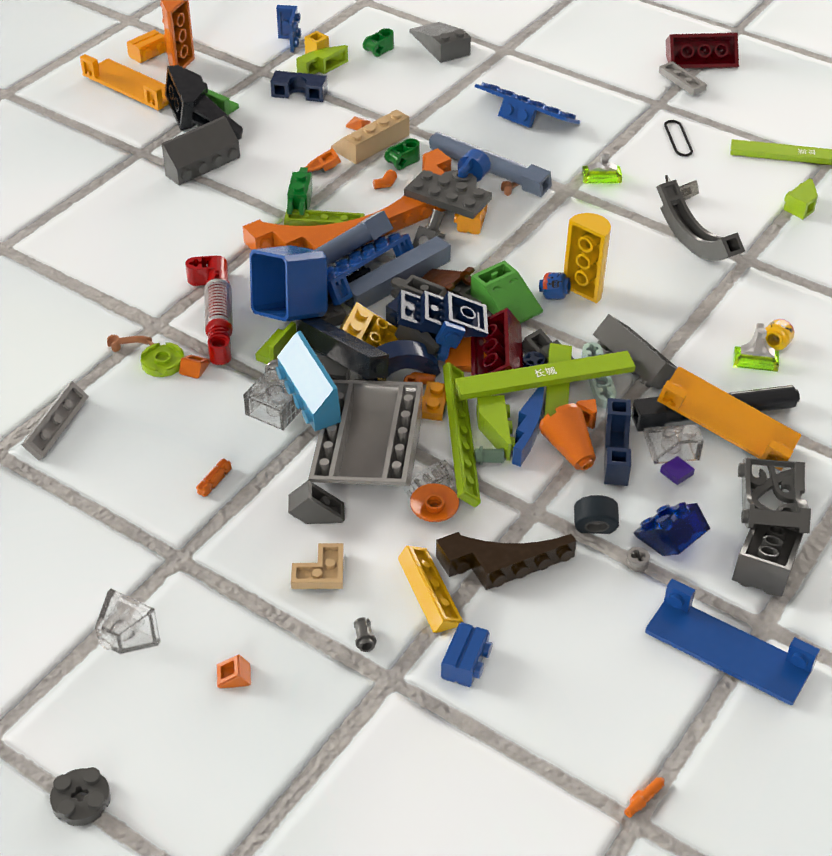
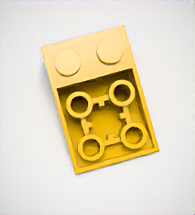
M358 302L355 303L340 326V329L374 347L398 340L394 335L397 327Z

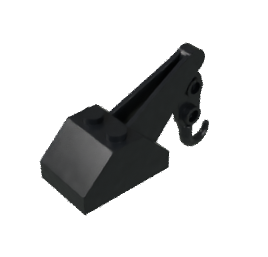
M179 65L167 66L165 96L180 131L191 129L195 124L202 126L225 116L237 139L242 138V126L230 118L205 95L208 93V86L206 82L204 83L201 75Z

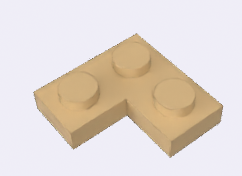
M318 543L317 563H292L291 589H343L344 543Z

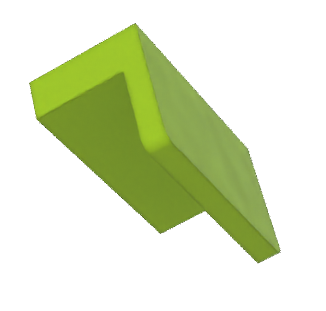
M291 321L284 330L278 328L255 353L256 360L265 364L275 359L278 360L277 356L297 332L296 322Z

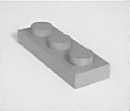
M673 61L659 66L658 72L689 94L694 96L706 91V83Z

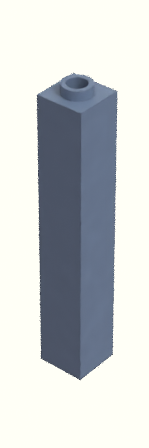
M436 236L350 282L349 286L353 297L344 303L351 309L356 302L366 308L391 295V291L394 288L391 286L393 278L399 277L407 280L411 275L421 278L432 268L437 269L450 262L451 245Z

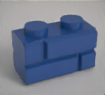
M463 622L459 623L441 663L442 679L451 682L456 681L458 684L467 687L472 686L475 678L480 679L484 668L482 660L484 657L489 658L493 643L489 642L490 632L480 627L474 628L473 625Z

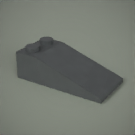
M436 22L409 29V32L440 63L470 55L471 36L461 28Z
M754 524L753 529L750 528L739 553L732 580L745 587L763 590L769 595L782 596L804 533H798L794 527Z

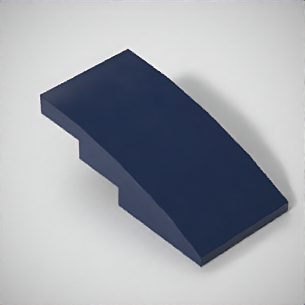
M401 289L397 295V324L438 334L444 321H448L465 327L466 332L463 337H487V305L451 292H447L445 297L424 290L423 294L418 296Z

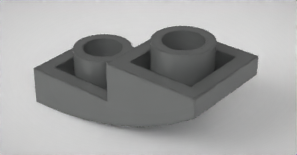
M399 325L394 334L398 340H412L425 344L428 354L430 353L434 356L440 348L428 332L420 333L419 330Z

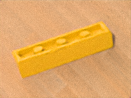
M406 545L398 560L432 631L439 633L458 627L459 623L463 622L427 548Z

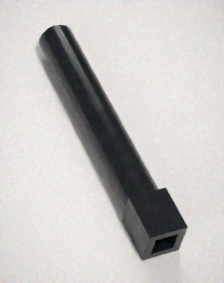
M793 385L728 393L760 412L796 407L797 402L800 400L799 391ZM658 397L635 399L633 402L631 417L638 432L664 429L666 423L690 421L685 416L658 402Z

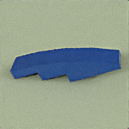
M544 387L537 388L519 411L512 464L521 467L537 438L539 424L542 419Z

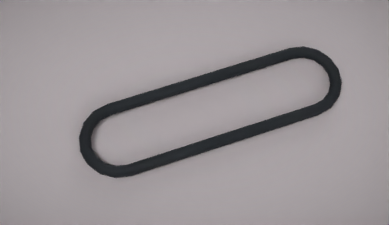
M677 120L666 121L664 127L676 154L680 156L692 155L693 149L682 124ZM668 123H677L680 126L690 153L683 154L678 152L667 127Z

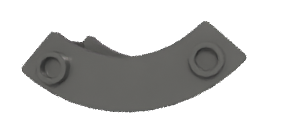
M744 458L743 463L738 465V477H742L741 523H744L747 528L753 529L754 524L794 527L798 533L810 534L811 508L808 507L806 500L801 499L802 494L805 493V462ZM752 465L767 466L770 478L767 479L765 471L761 468L759 470L760 477H754L752 475ZM775 467L791 468L777 474L775 471ZM772 489L774 495L780 501L787 504L779 506L776 510H771L762 505L758 499ZM787 489L789 492L785 493L782 490Z

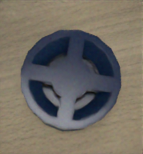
M536 351L527 352L523 356V367L545 364L544 355Z

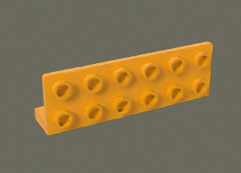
M86 54L80 56L83 76L158 111L169 105L165 96L166 84L111 59H105L98 63L97 59Z
M678 367L671 379L667 380L657 399L658 402L759 459L788 461L801 437L800 433L682 367ZM775 467L776 469H778V470H780V471H782V469H783V468H781V467Z

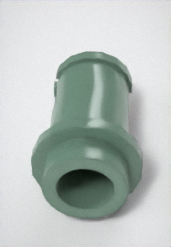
M480 446L474 450L475 461L479 465H483V463H504L503 448L483 449V446Z

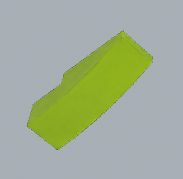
M341 45L323 48L297 57V73L316 74L320 72L326 74L347 63L348 46Z

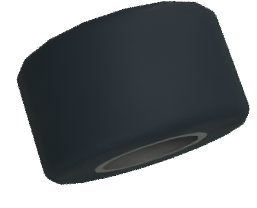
M591 495L579 499L574 505L575 529L580 533L610 534L616 531L619 527L618 503L613 498L602 495Z

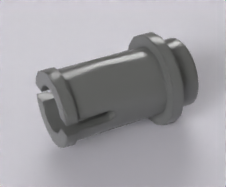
M365 617L356 619L354 621L357 635L355 644L360 651L369 652L374 649L377 643L376 637L372 634L371 622Z

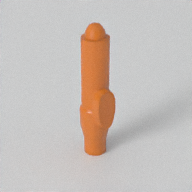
M656 777L643 791H636L630 799L631 803L624 810L625 815L631 818L635 813L641 811L664 787V778Z

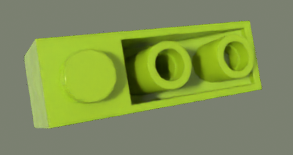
M504 395L478 397L476 404L478 429L496 449L503 448L504 458L506 461L510 460L511 451H513L515 446V438L510 437V434L513 432L512 420H508L510 418V404L505 403Z

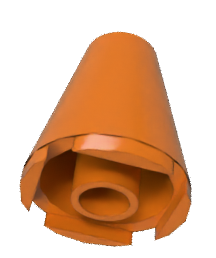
M575 403L565 404L555 408L557 413L551 417L549 413L544 416L539 424L541 434L575 469L587 470L591 468L596 456L582 409Z

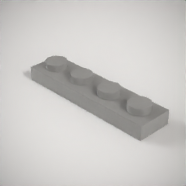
M71 381L21 445L36 459L41 460L44 458L89 396Z

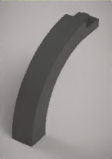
M676 179L656 187L663 203L660 209L667 224L678 240L693 254L706 260L719 261L745 252L738 232L725 237L717 236L707 231L695 219L683 198Z

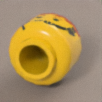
M784 319L773 320L765 328L767 331L765 339L768 345L777 351L786 348L794 338L795 331L793 326Z

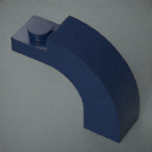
M397 340L376 347L389 354L388 377L402 369H415L422 373L436 375V377L441 373L438 360L434 355L428 354L425 344L421 342ZM362 376V379L367 381H385L388 377L368 380Z

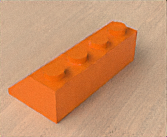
M161 0L160 5L163 14L162 21L165 30L164 37L166 39V53L169 65H179L186 68L195 59L189 0Z

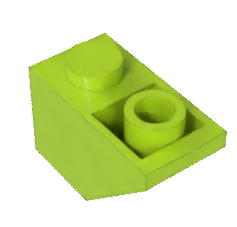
M809 178L805 182L800 183L795 189L785 195L783 210L802 220L814 212L818 194L812 179Z

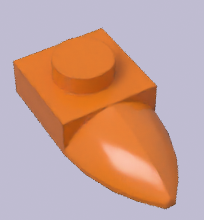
M331 148L313 159L306 167H308V172L321 169L327 171L336 167L337 164L341 163V160L334 149Z

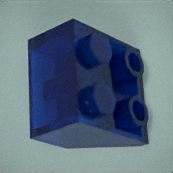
M682 502L672 507L670 505L660 507L656 510L657 514L643 520L640 523L641 527L633 533L635 537L660 555L669 556L679 555L711 528L697 503L686 504Z

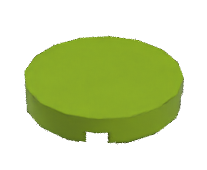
M165 342L166 345L155 343L147 347L141 353L140 362L142 370L154 377H166L179 372L181 358L184 357L183 349L169 342Z

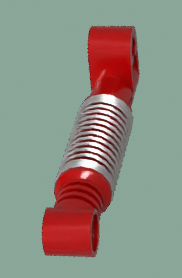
M217 255L191 257L185 262L187 281L193 286L205 285V332L208 336L209 359L215 365H225L232 358L230 336L233 331L232 288L228 281V263L224 257Z

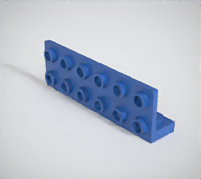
M394 233L388 236V238L380 236L374 240L373 244L369 243L362 246L361 251L350 253L348 259H341L335 262L336 266L328 267L327 289L333 304L340 305L353 297L346 279L347 275L392 248L396 258L412 250L414 247L409 234L400 235V233Z
M671 579L666 588L664 602L647 625L645 633L789 705H793L815 666L820 649L794 637L788 652L783 651L692 607L695 589Z

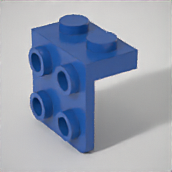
M277 5L278 38L290 39V52H294L295 48L299 46V38H301V28L298 26L301 14L298 13L297 6Z

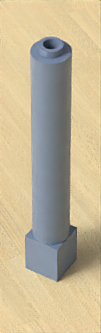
M439 132L434 133L429 139L431 150L438 148L447 156L456 160H460L471 149L483 151L491 162L489 173L522 185V190L542 197L552 186L551 171L536 165L524 166Z
M380 211L315 250L325 253L327 256V266L364 244L389 232L393 227L385 211Z

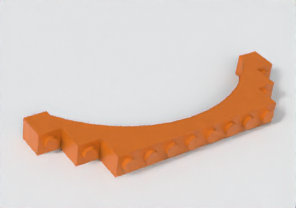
M438 148L423 154L422 170L442 175L445 172L451 171V158ZM402 196L391 205L377 211H385L393 227L392 230L382 236L389 235L431 217L433 209L441 212L446 210L407 196ZM375 213L345 222L315 226L278 225L262 222L259 219L243 226L244 243L251 250L289 245L315 250Z

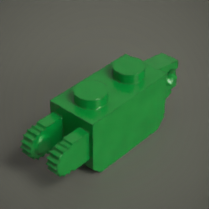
M300 167L298 172H292L287 193V214H292L293 209H299V214L304 215L305 210H309L313 186L312 173H308V167Z

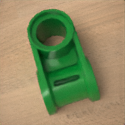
M384 28L366 37L363 41V49L371 51L376 57L393 50V30Z
M414 138L406 139L388 148L384 158L387 162L393 163L397 170H402L420 160V143Z

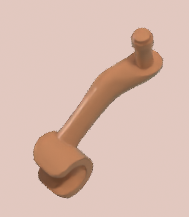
M503 181L501 183V191H504V194L509 196L512 194V189L519 184Z
M109 335L107 338V345L114 352L121 349V344L143 343L150 346L155 344L152 342V338L147 336L119 338L117 335Z

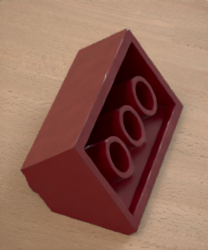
M738 33L670 34L665 40L668 63L673 61L683 69L739 67Z
M507 307L487 317V337H471V376L523 368L521 323Z

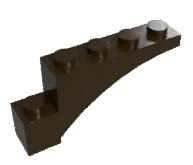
M456 532L436 540V558L449 577L463 574L467 570L472 569L485 590L493 587H500L504 583L517 578H523L538 570H545L554 564L570 560L575 557L577 540L572 534L540 542L500 543L474 539Z

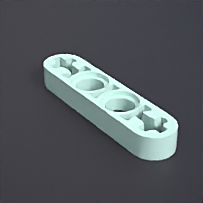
M589 342L583 345L582 358L591 357L592 354L595 356L604 354L602 347L597 343ZM611 376L588 379L594 399H596V404L599 407L606 408L608 398L616 399V390ZM596 381H605L606 384H599Z

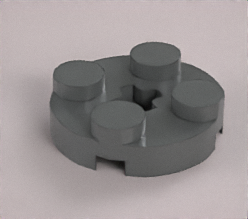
M95 767L75 769L57 776L53 781V788L50 793V803L54 815L59 820L61 818L72 826H83L96 821L101 816V812L105 809L106 805L108 807L111 800L108 782ZM78 793H87V795H84V800L78 801L77 798H74V796Z

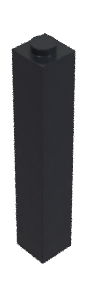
M319 317L297 320V332H302L311 348L368 380L388 377L389 354Z

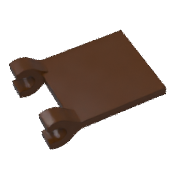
M467 267L464 271L432 268L421 278L443 286L450 292L461 280L471 286L470 275L475 270L473 267Z

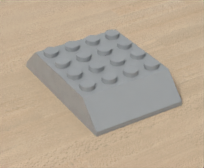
M333 380L338 388L341 422L319 431L308 480L317 483L411 485L422 420L423 382Z

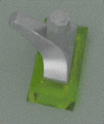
M606 150L601 152L600 162L582 166L584 183H622L621 168L616 164L608 162L610 152Z
M764 323L756 324L755 332L750 342L741 345V347H734L733 367L778 372L779 351L768 345L765 339L767 331L764 328Z

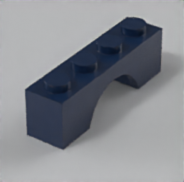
M607 399L605 413L604 484L628 486L631 471V449H629L631 400Z

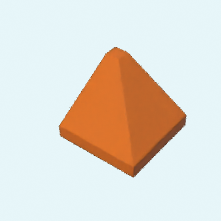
M354 116L346 124V127L358 130L370 124L371 121Z

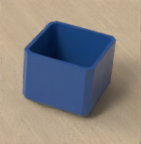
M292 245L252 249L249 254L251 309L254 314L284 322L325 315L328 310L327 256L323 251Z

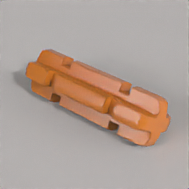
M221 459L216 464L217 466L196 486L199 495L203 497L209 495L212 489L232 469L230 461Z

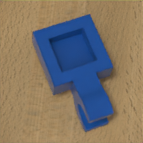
M444 321L435 337L436 342L440 346L436 353L438 354L437 360L445 362L448 358L450 347L457 349L466 332L464 326Z

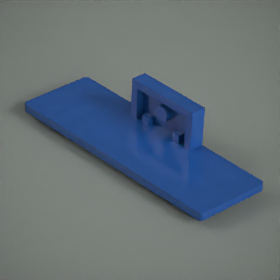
M482 82L481 85L475 84L474 86L504 98L498 116L523 126L532 128L537 111L566 122L580 124V120L575 119L576 115L563 112L558 108L547 106L539 101L530 100L526 96L517 95L515 92L501 89L499 86Z

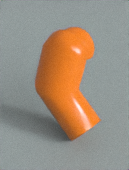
M413 372L406 375L403 382H423V384L427 385V381L435 382L436 375Z

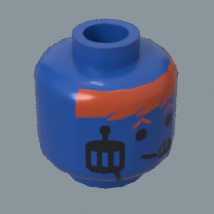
M548 272L544 275L543 280L539 281V291L543 292L546 299H564L567 294H570L571 281L563 272Z

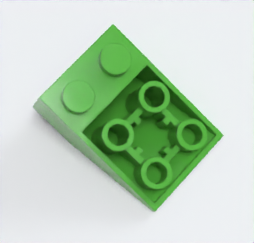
M505 260L471 276L470 295L481 301L482 304L487 305V310L492 314L508 307L517 320L522 323L543 313L542 307L519 272Z

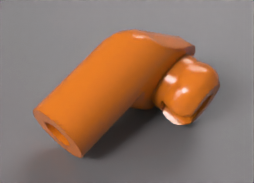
M390 169L383 178L374 179V189L391 187L397 179V173Z

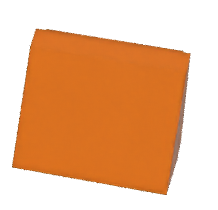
M596 399L577 401L576 404L583 411L587 427L594 429L597 416Z

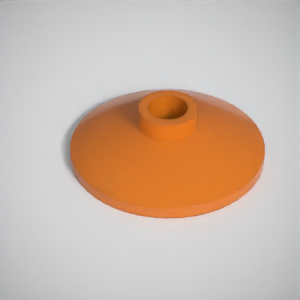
M431 483L420 486L412 493L410 507L413 513L422 520L442 522L456 514L459 508V498L450 487Z

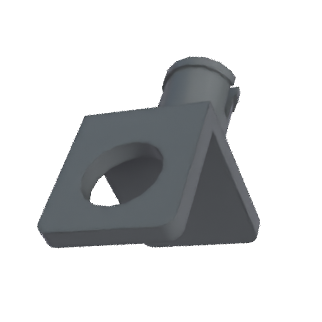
M433 209L428 226H418L413 241L414 248L420 245L419 239L421 236L426 235L429 240L436 237V235L446 236L440 233L441 231L439 230L445 215L444 212Z

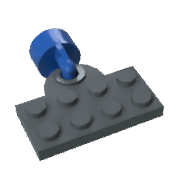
M471 149L459 160L458 170H451L442 175L423 170L404 188V196L474 219L492 200V192L477 188V182L490 171L491 162L483 151Z

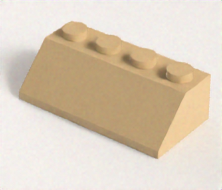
M396 109L334 143L331 148L351 162L358 164L408 137L410 117Z

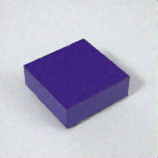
M679 456L662 465L660 472L676 485L693 476L695 471L692 466Z

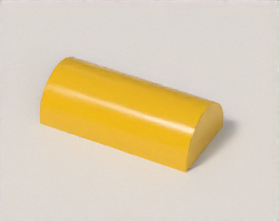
M581 213L569 219L564 273L570 278V291L597 304L603 294L611 224L601 215Z

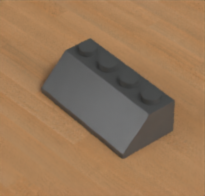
M225 116L161 143L165 175L178 186L240 158L239 141Z
M610 314L606 316L592 334L598 339L597 344L606 351L608 349L612 353L628 351L636 366L635 371L630 373L640 375L639 381L648 388L654 386L659 390L662 389L678 368L632 328Z

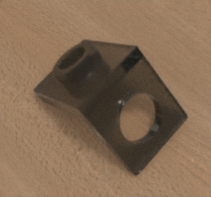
M668 174L665 175L666 182L671 181ZM697 180L679 186L684 200L699 194Z

